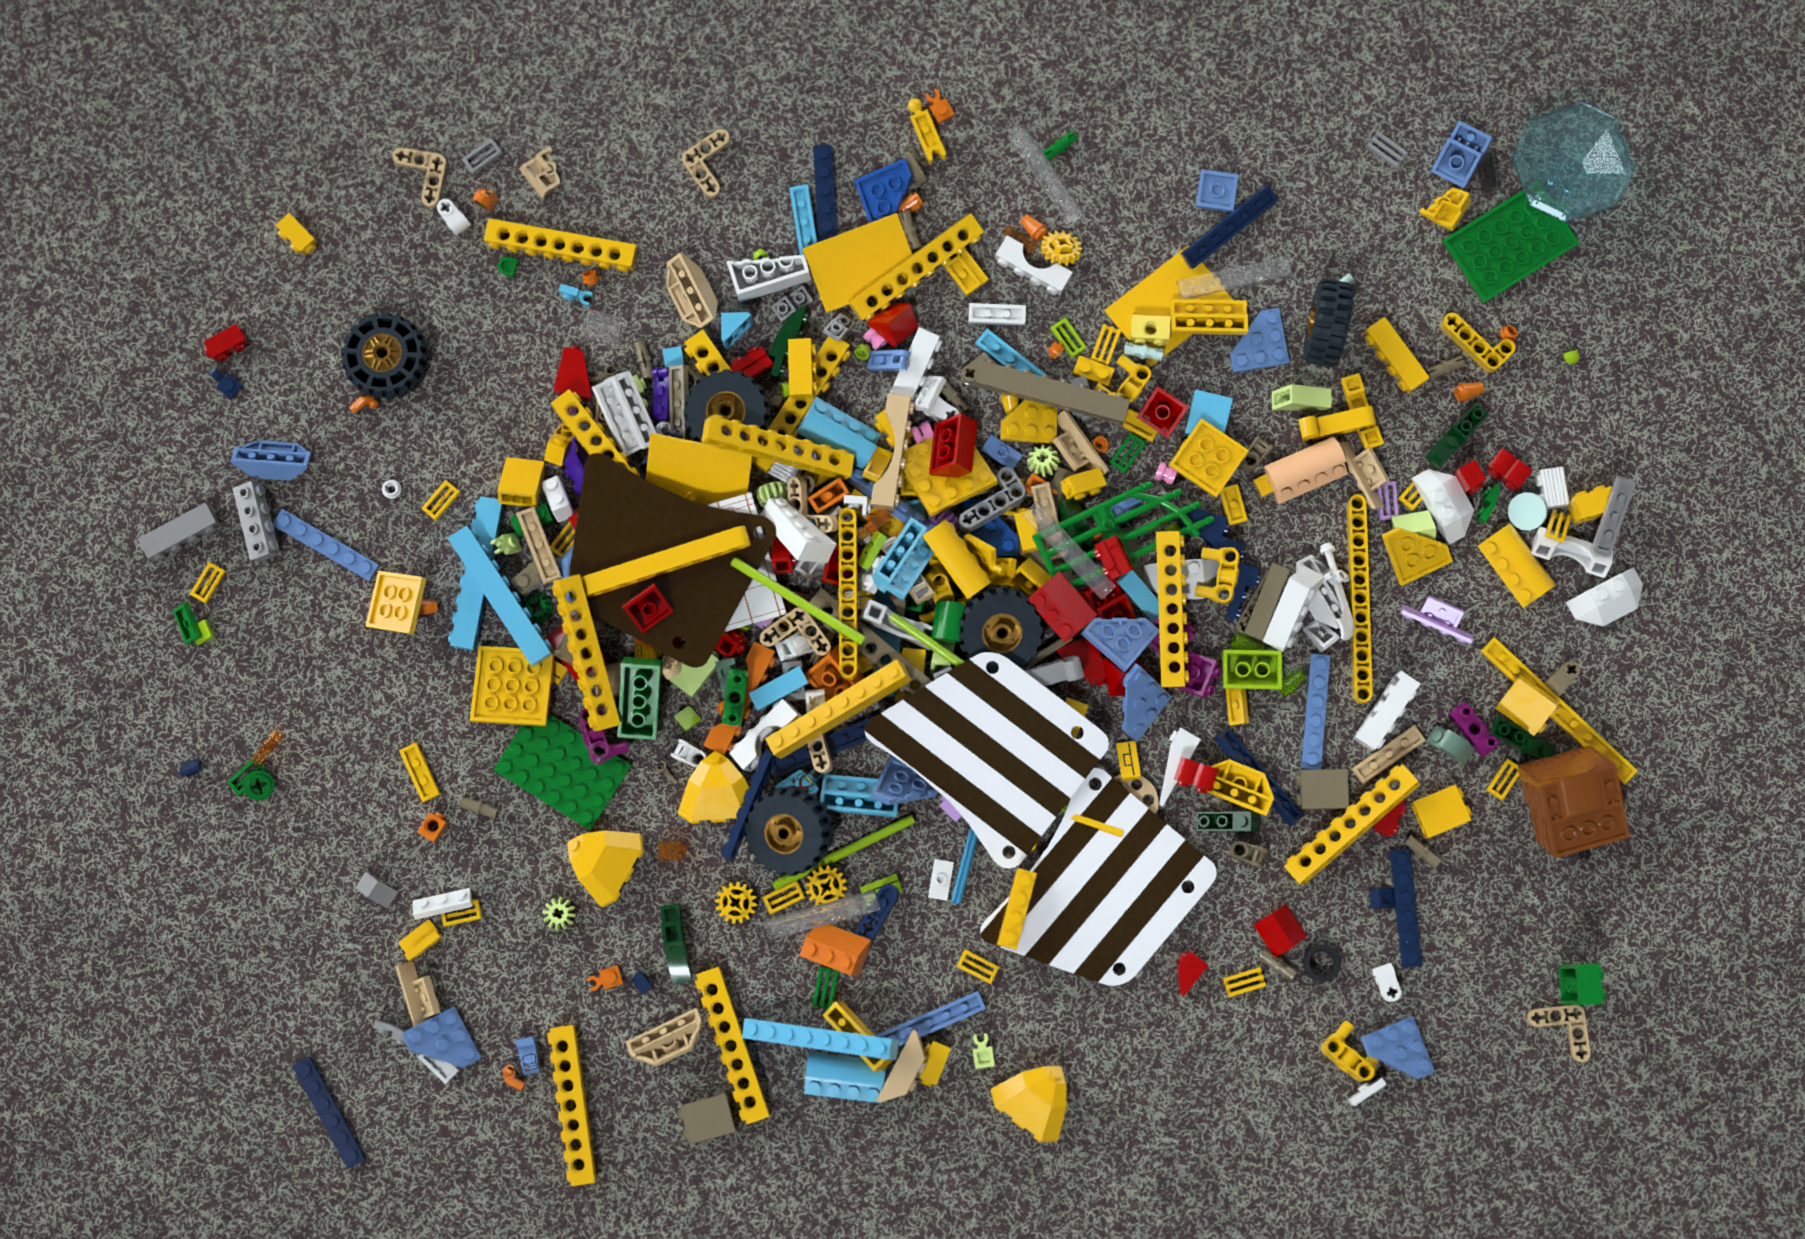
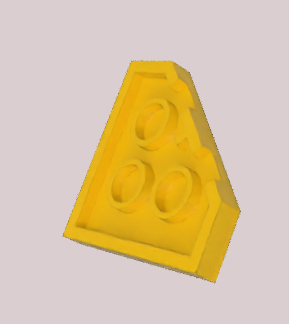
M1024 399L1001 421L1000 440L1055 445L1053 440L1057 437V408Z
M1401 527L1382 534L1397 581L1401 586L1453 562L1448 546L1443 542Z

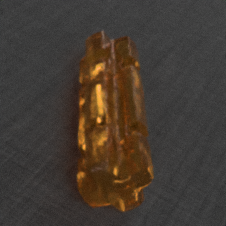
M1007 226L1002 234L1005 237L1009 236L1022 243L1023 248L1026 247L1025 250L1030 253L1036 250L1037 243L1032 240L1030 242L1028 237L1018 231L1015 232L1011 226Z
M886 511L882 512L879 517H875L864 525V528H860L857 531V536L861 540L869 536L868 534H872L883 526V523L886 524L890 521V515Z

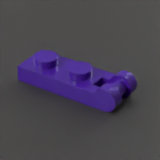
M654 367L652 369L654 377L652 420H670L668 367L663 369L661 367Z

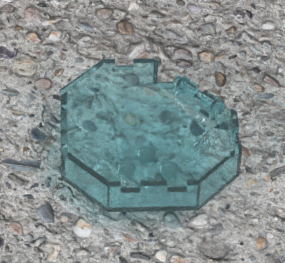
M1584 102L1575 103L1568 108L1562 107L1542 116L1531 117L1511 156L1531 207L1563 222L1615 207L1622 198L1636 168L1634 160H1631L1628 154L1629 147L1624 135L1621 136L1618 129L1619 123L1617 118Z

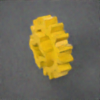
M1055 231L1054 234L1049 232L1048 236H1044L1041 243V254L1045 255L1046 260L1051 259L1052 264L1058 262V266L1061 263L1068 266L1069 262L1074 264L1075 260H1079L1082 252L1081 242H1077V237L1072 238V233L1067 235L1065 231H1062L1061 234L1058 231Z
M829 865L826 866V869L819 866L818 872L813 869L812 873L814 875L807 876L810 882H806L805 886L810 889L806 890V894L811 893L809 900L815 899L816 906L821 902L823 908H825L826 903L833 907V901L839 904V896L845 897L842 890H847V887L842 884L846 882V879L840 878L843 873L837 874L836 867L830 870ZM821 874H828L825 878L818 877ZM835 877L839 882V889L834 886L833 880ZM830 879L829 886L831 887V889H826L823 892V894H821L823 889V886L821 884H825ZM813 884L818 887L819 892L817 895L813 890ZM829 894L835 895V896L832 897V898L824 899V897H825L826 895H829Z
M730 882L729 888L723 886L724 892H718L717 894L720 896V899L715 900V902L719 903L716 910L722 911L719 916L725 915L726 922L732 919V924H735L738 919L742 924L744 917L750 920L748 914H755L752 907L757 906L756 903H753L757 896H751L753 889L747 891V884L740 887V882H737L736 886H733L732 882ZM732 890H741L743 893L734 895ZM726 896L728 898V904L724 908L723 901ZM730 896L741 900L739 902L741 909L736 906L732 907L733 901ZM747 898H748V899H749V907H748V909L746 910V908L744 907V904H745V900H747ZM738 911L741 915L732 916L729 913Z

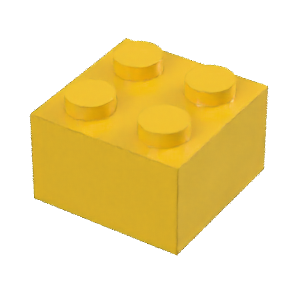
M1605 485L1593 488L1589 493L1585 490L1570 497V504L1567 507L1573 525L1602 517L1612 486L1605 488Z

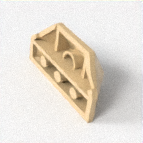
M677 254L667 262V290L682 320L703 328L716 319L718 300L702 269L685 254Z
M695 1008L626 1041L630 1056L657 1067L692 1050L702 1026L698 1009Z
M915 1029L912 1031L876 1100L880 1103L906 1095L909 1091H914L918 1083L915 1080L918 1073L922 1074L927 1066L919 1031Z

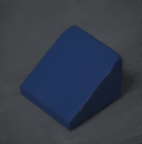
M196 758L181 764L180 776L187 778L202 772L203 768L200 759Z
M1393 888L1370 889L1371 909L1394 908Z
M639 971L631 979L642 995L653 987L652 982L643 971Z

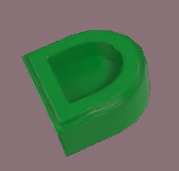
M512 257L501 258L498 262L499 272L504 276L514 278L519 259Z

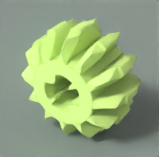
M1043 444L1041 449L1035 447V452H1029L1030 458L1027 460L1028 465H1030V471L1034 472L1037 476L1042 473L1044 478L1046 473L1053 475L1052 470H1058L1057 464L1060 463V459L1057 457L1058 452L1056 450L1053 451L1051 446L1045 449Z
M784 482L766 483L756 490L757 500L761 507H765L768 498L781 497L788 500V490Z
M562 897L559 898L558 903L553 898L551 899L553 906L549 903L545 904L549 911L543 910V914H548V917H545L543 920L544 922L551 920L548 925L549 928L555 925V930H560L562 925L563 929H567L565 922L573 924L569 917H576V914L570 913V911L575 909V906L568 907L571 902L570 900L565 901L563 904L564 900ZM557 909L564 912V915H561L563 916L561 919L555 917Z

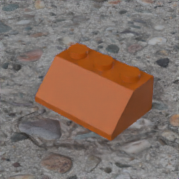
M838 646L833 648L805 673L807 680L815 689H825L826 702L865 679L859 670L856 678L848 681L841 676ZM847 666L844 668L843 673L851 675L854 672V668Z
M818 921L806 936L799 956L848 975L859 977L872 940Z

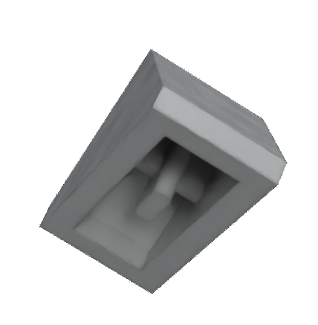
M368 872L364 873L356 886V889L367 898L386 908H389L398 894V891Z

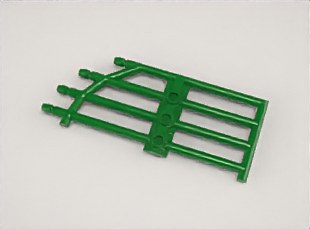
M1147 481L1142 485H1138L1032 535V538L1052 578L1059 571L1061 573L1096 557L1093 549L1057 567H1054L1051 556L1100 533L1104 540L1118 534L1134 567L1137 565L1135 559L1157 549L1156 541L1134 552H1131L1127 544L1128 541L1177 518H1180L1186 525L1185 528L1178 530L1180 535L1186 536L1191 533L1195 538L1201 535L1198 529L1214 522L1213 516H1208L1204 520L1201 519L1193 523L1186 514L1198 509L1201 506L1199 501L1179 508L1169 501L1182 494L1180 488L1162 496L1144 493V490H1148L1153 486L1151 481ZM1131 497L1148 501L1116 518L1110 508ZM1159 505L1171 511V513L1123 535L1119 524ZM1093 516L1097 527L1046 550L1042 539ZM1100 567L1070 581V583L1076 588L1103 575V569Z

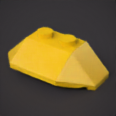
M1230 759L1211 766L1219 769L1212 792L1207 791V793L1256 813L1268 815L1274 801V796L1265 773Z

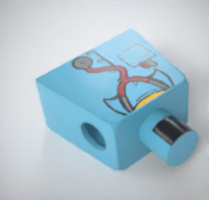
M815 768L807 775L800 769L778 783L775 788L796 786L797 789L801 787L808 789L810 794H817L820 789L815 783L823 775L817 772Z

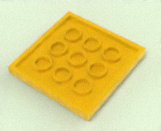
M933 437L909 447L907 451L904 450L903 457L906 458L905 469H901V472L930 517L998 484V480L976 447L972 473L959 478L929 475Z
M479 646L470 721L476 723L547 727L555 655L532 667L520 648Z

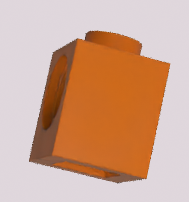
M429 812L417 833L437 843L449 823L445 821L446 817L442 814ZM433 821H437L439 827L436 831L432 832L430 824Z

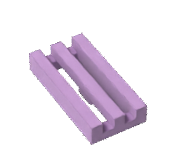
M1389 481L1383 485L1387 516H1384L1383 508L1378 509L1379 521L1391 520V517L1399 516L1396 481ZM1388 486H1392L1394 515L1390 513ZM1380 487L1377 489V494L1382 501V490Z

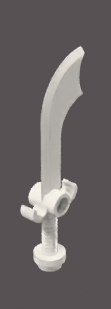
M1325 543L1321 545L1320 553L1326 556L1330 571L1324 574V580L1328 581L1329 585L1335 588L1341 607V617L1336 619V622L1340 627L1341 639L1348 640L1354 633V620L1342 582L1349 581V576L1343 570H1338L1333 556V552L1336 551L1335 546L1332 543Z

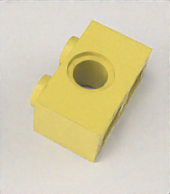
M1132 315L1130 341H1134L1138 345L1146 344V342H1153L1157 346L1165 345L1170 340L1171 317ZM1152 327L1155 330V334H1147L1145 329Z

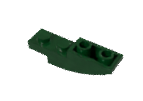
M801 306L787 319L775 337L769 352V358L775 360L771 372L772 379L779 380L780 376L785 374L786 365H784L785 358H788V339H803L804 331H801L802 326L807 324L809 313H806L807 309L805 306Z
M1475 403L1424 458L1439 470L1490 414L1479 404Z
M1075 498L1059 500L1061 522L1083 512ZM1084 519L1063 529V538L1068 537L1069 540L1090 530L1087 520ZM1092 537L1069 548L1071 560L1094 549ZM1090 560L1073 567L1072 575L1091 572Z
M1496 716L1490 735L1496 737L1499 742L1525 756H1530L1537 760L1553 756L1556 748L1555 745L1533 736L1529 731Z
M679 903L661 906V931L672 983L677 985L692 982L681 906Z

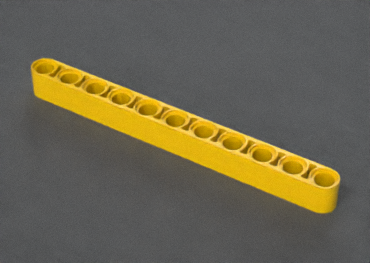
M1356 494L1347 502L1349 602L1354 620V633L1351 637L1352 696L1356 703L1365 704L1372 698L1373 694L1367 503L1364 496ZM1352 501H1359L1361 504V508H1354L1352 506ZM1353 519L1360 520L1361 527H1355L1352 523ZM1359 538L1362 541V546L1354 545L1353 539ZM1354 557H1360L1363 564L1360 566L1356 565ZM1361 576L1363 584H1357L1354 577ZM1355 595H1361L1364 598V602L1362 604L1357 603ZM1359 613L1364 616L1365 620L1363 623H1359L1356 620V614ZM1357 633L1364 634V642H1360L1356 639ZM1357 652L1365 654V661L1358 660ZM1358 671L1365 672V680H1360L1358 678ZM1359 690H1364L1367 693L1365 700L1359 698Z

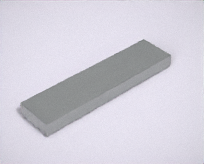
M1616 476L1591 547L1593 551L1611 555L1637 483L1636 481Z

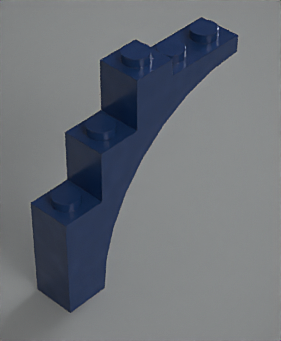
M1199 508L1186 514L1193 523L1201 519L1204 520L1208 516H1213L1214 522L1198 529L1201 534L1199 537L1213 549L1223 547L1235 548L1242 561L1245 550L1242 549L1244 544L1222 536L1226 535L1229 529V524H1226L1228 518ZM1179 518L1177 525L1185 528L1186 525ZM1233 552L1226 555V561L1232 562L1236 558V554ZM1243 563L1239 564V575L1234 598L1228 604L1225 621L1233 623L1235 619H1239L1242 611L1239 608L1240 602L1245 601L1248 593L1245 588L1252 590L1254 585L1258 586L1261 575L1258 574L1260 569Z

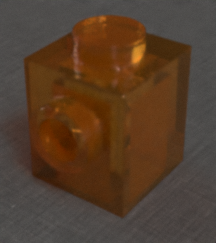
M658 841V861H684L683 856H687V846L683 845V841Z

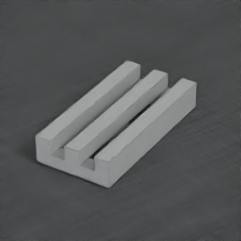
M1379 131L1376 132L1366 145L1369 150L1395 169L1408 154L1407 151ZM1377 138H1379V139L1382 140L1384 143H1386L1387 145H1389L1391 148H1393L1395 151H1397L1399 154H1401V156L1398 155L1396 152H1394V151H1393L1392 149H1390L1389 147H1387L1385 144H1383V143H1382L1381 141H1379ZM1375 143L1398 161H1394L1372 144Z
M491 138L462 158V161L472 175H474L500 157L503 152ZM490 145H493L491 149L480 155L477 159H475L469 164V160H471L473 157L478 155L480 152L485 150ZM497 150V152H495L494 154H492L490 157H488L487 159H485L483 162H481L480 164H478L476 167L472 168V167L475 166L477 163H479V162L482 161L484 158H486V157L489 156L491 153H493L494 151Z

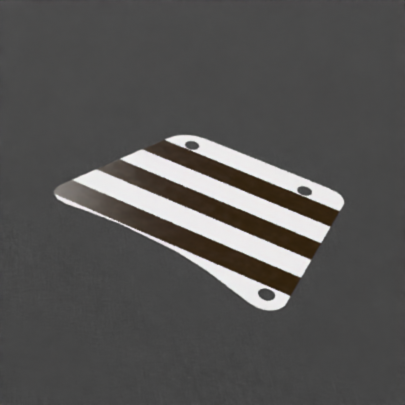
M992 652L980 653L963 662L869 720L864 729L866 737L873 744L912 768L943 795L968 822L992 859L1003 868H1015L1021 864L1109 747L1106 734L1008 658ZM990 661H995L999 665V670L995 674H990L986 670V665ZM1075 726H1080L1084 731V735L1080 739H1075L1071 736V730ZM1006 846H1012L1016 851L1015 856L1011 859L1003 856V849Z
M1093 768L1071 797L1063 820L1049 846L1030 870L1037 873L1017 950L997 945L1009 897L984 921L981 926L980 935L989 944L1109 986L1124 984L1136 976L1208 890L1216 878V867L1214 863L1102 769ZM1092 778H1099L1101 780L1102 786L1099 790L1095 791L1089 787V781ZM1078 814L1122 829L1124 833L1122 837H1118L1070 818ZM1187 880L1194 884V890L1189 894L1183 892L1181 888L1182 883ZM1118 962L1123 963L1126 967L1125 973L1121 976H1117L1113 972V966Z

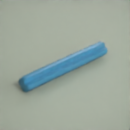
M972 828L968 832L951 902L955 904H961L978 839Z

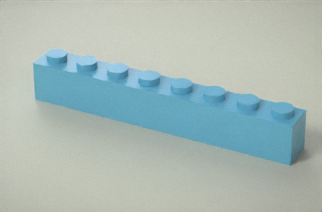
M480 496V500L476 501L475 512L477 514L476 519L472 520L471 529L474 528L480 538L477 539L479 544H484L489 550L490 554L487 556L492 561L495 558L494 551L497 546L495 544L491 545L490 542L499 537L505 504H499L498 499ZM463 564V567L466 569L464 575L460 578V586L462 588L461 593L456 598L458 608L457 613L454 612L452 617L454 628L449 633L448 642H450V646L453 648L476 652L486 596L465 564Z
M466 525L447 539L531 666L535 667L553 655L550 651L553 647L547 639H542L540 636L542 631L537 623L532 624L529 618L532 616L526 607L522 609L520 606V597L516 591L511 592L508 587L511 585L505 575L501 577L498 572L500 567L495 560L491 561L487 556L490 554L484 544L480 545L477 541L480 537L475 529L472 528L470 530Z
M748 1018L744 1020L742 1038L892 1060H897L899 1040Z

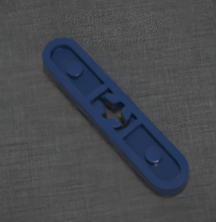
M885 884L880 888L854 933L872 940L870 947L899 898V890L896 886ZM873 922L872 928H874V930L868 931V933H866V924L870 925Z

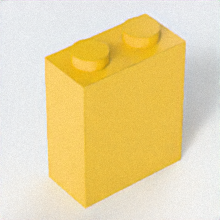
M506 457L497 490L498 503L537 508L542 488L541 483L545 477L544 461Z
M1520 675L1495 709L1535 736L1537 732L1541 734L1547 726L1545 721L1549 717L1553 718L1559 710L1557 708L1559 702Z
M1456 784L1410 803L1425 839L1471 821V810L1468 805L1465 806L1462 800L1464 798L1463 792L1460 787L1457 788Z

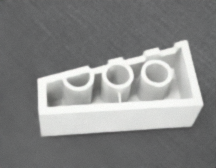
M918 328L909 349L911 355L907 359V371H899L890 394L911 396L912 403H915L919 395L917 392L920 386L923 387L927 379L925 375L934 364L935 359L933 358L941 348L943 343L942 336L924 328Z
M1304 566L1289 578L1263 642L1282 652L1288 647L1291 648L1296 640L1295 635L1302 627V621L1325 576Z

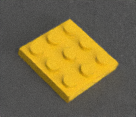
M1201 418L1168 466L1217 498L1249 450Z
M378 571L366 627L414 635L427 579L419 576Z

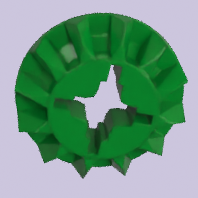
M536 592L528 595L522 605V609L526 607L532 617L529 619L532 623L546 621L553 609L551 600L546 595ZM540 601V607L544 611L537 610L536 613H534V609L532 608V606H530V604L537 605V603H539Z
M254 770L252 773L247 774L243 781L245 794L250 799L257 801L268 798L275 788L274 779L270 773L263 770ZM257 778L260 781V783L264 782V784L261 786L262 792H260L257 787H253V785L256 784Z

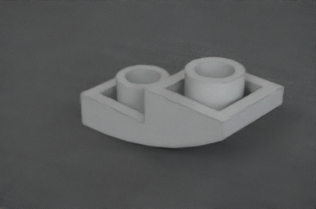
M802 285L790 295H785L772 305L771 308L780 321L783 322L801 306L807 307L813 303L814 299L805 286Z
M839 313L825 327L823 333L840 342L853 329L856 322Z
M376 1020L374 1022L373 1028L379 1029L378 1033L390 1035L392 1031L391 1039L397 1040L396 1044L406 1045L401 1035L405 1032L404 1029L384 1021Z

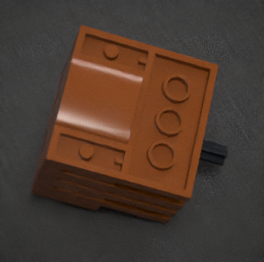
M1585 746L1557 754L1554 757L1549 756L1518 766L1524 801L1530 809L1536 842L1541 844V847L1544 849L1546 848L1549 854L1552 853L1554 858L1579 852L1580 859H1588L1591 856V848L1630 838L1617 766L1594 747Z

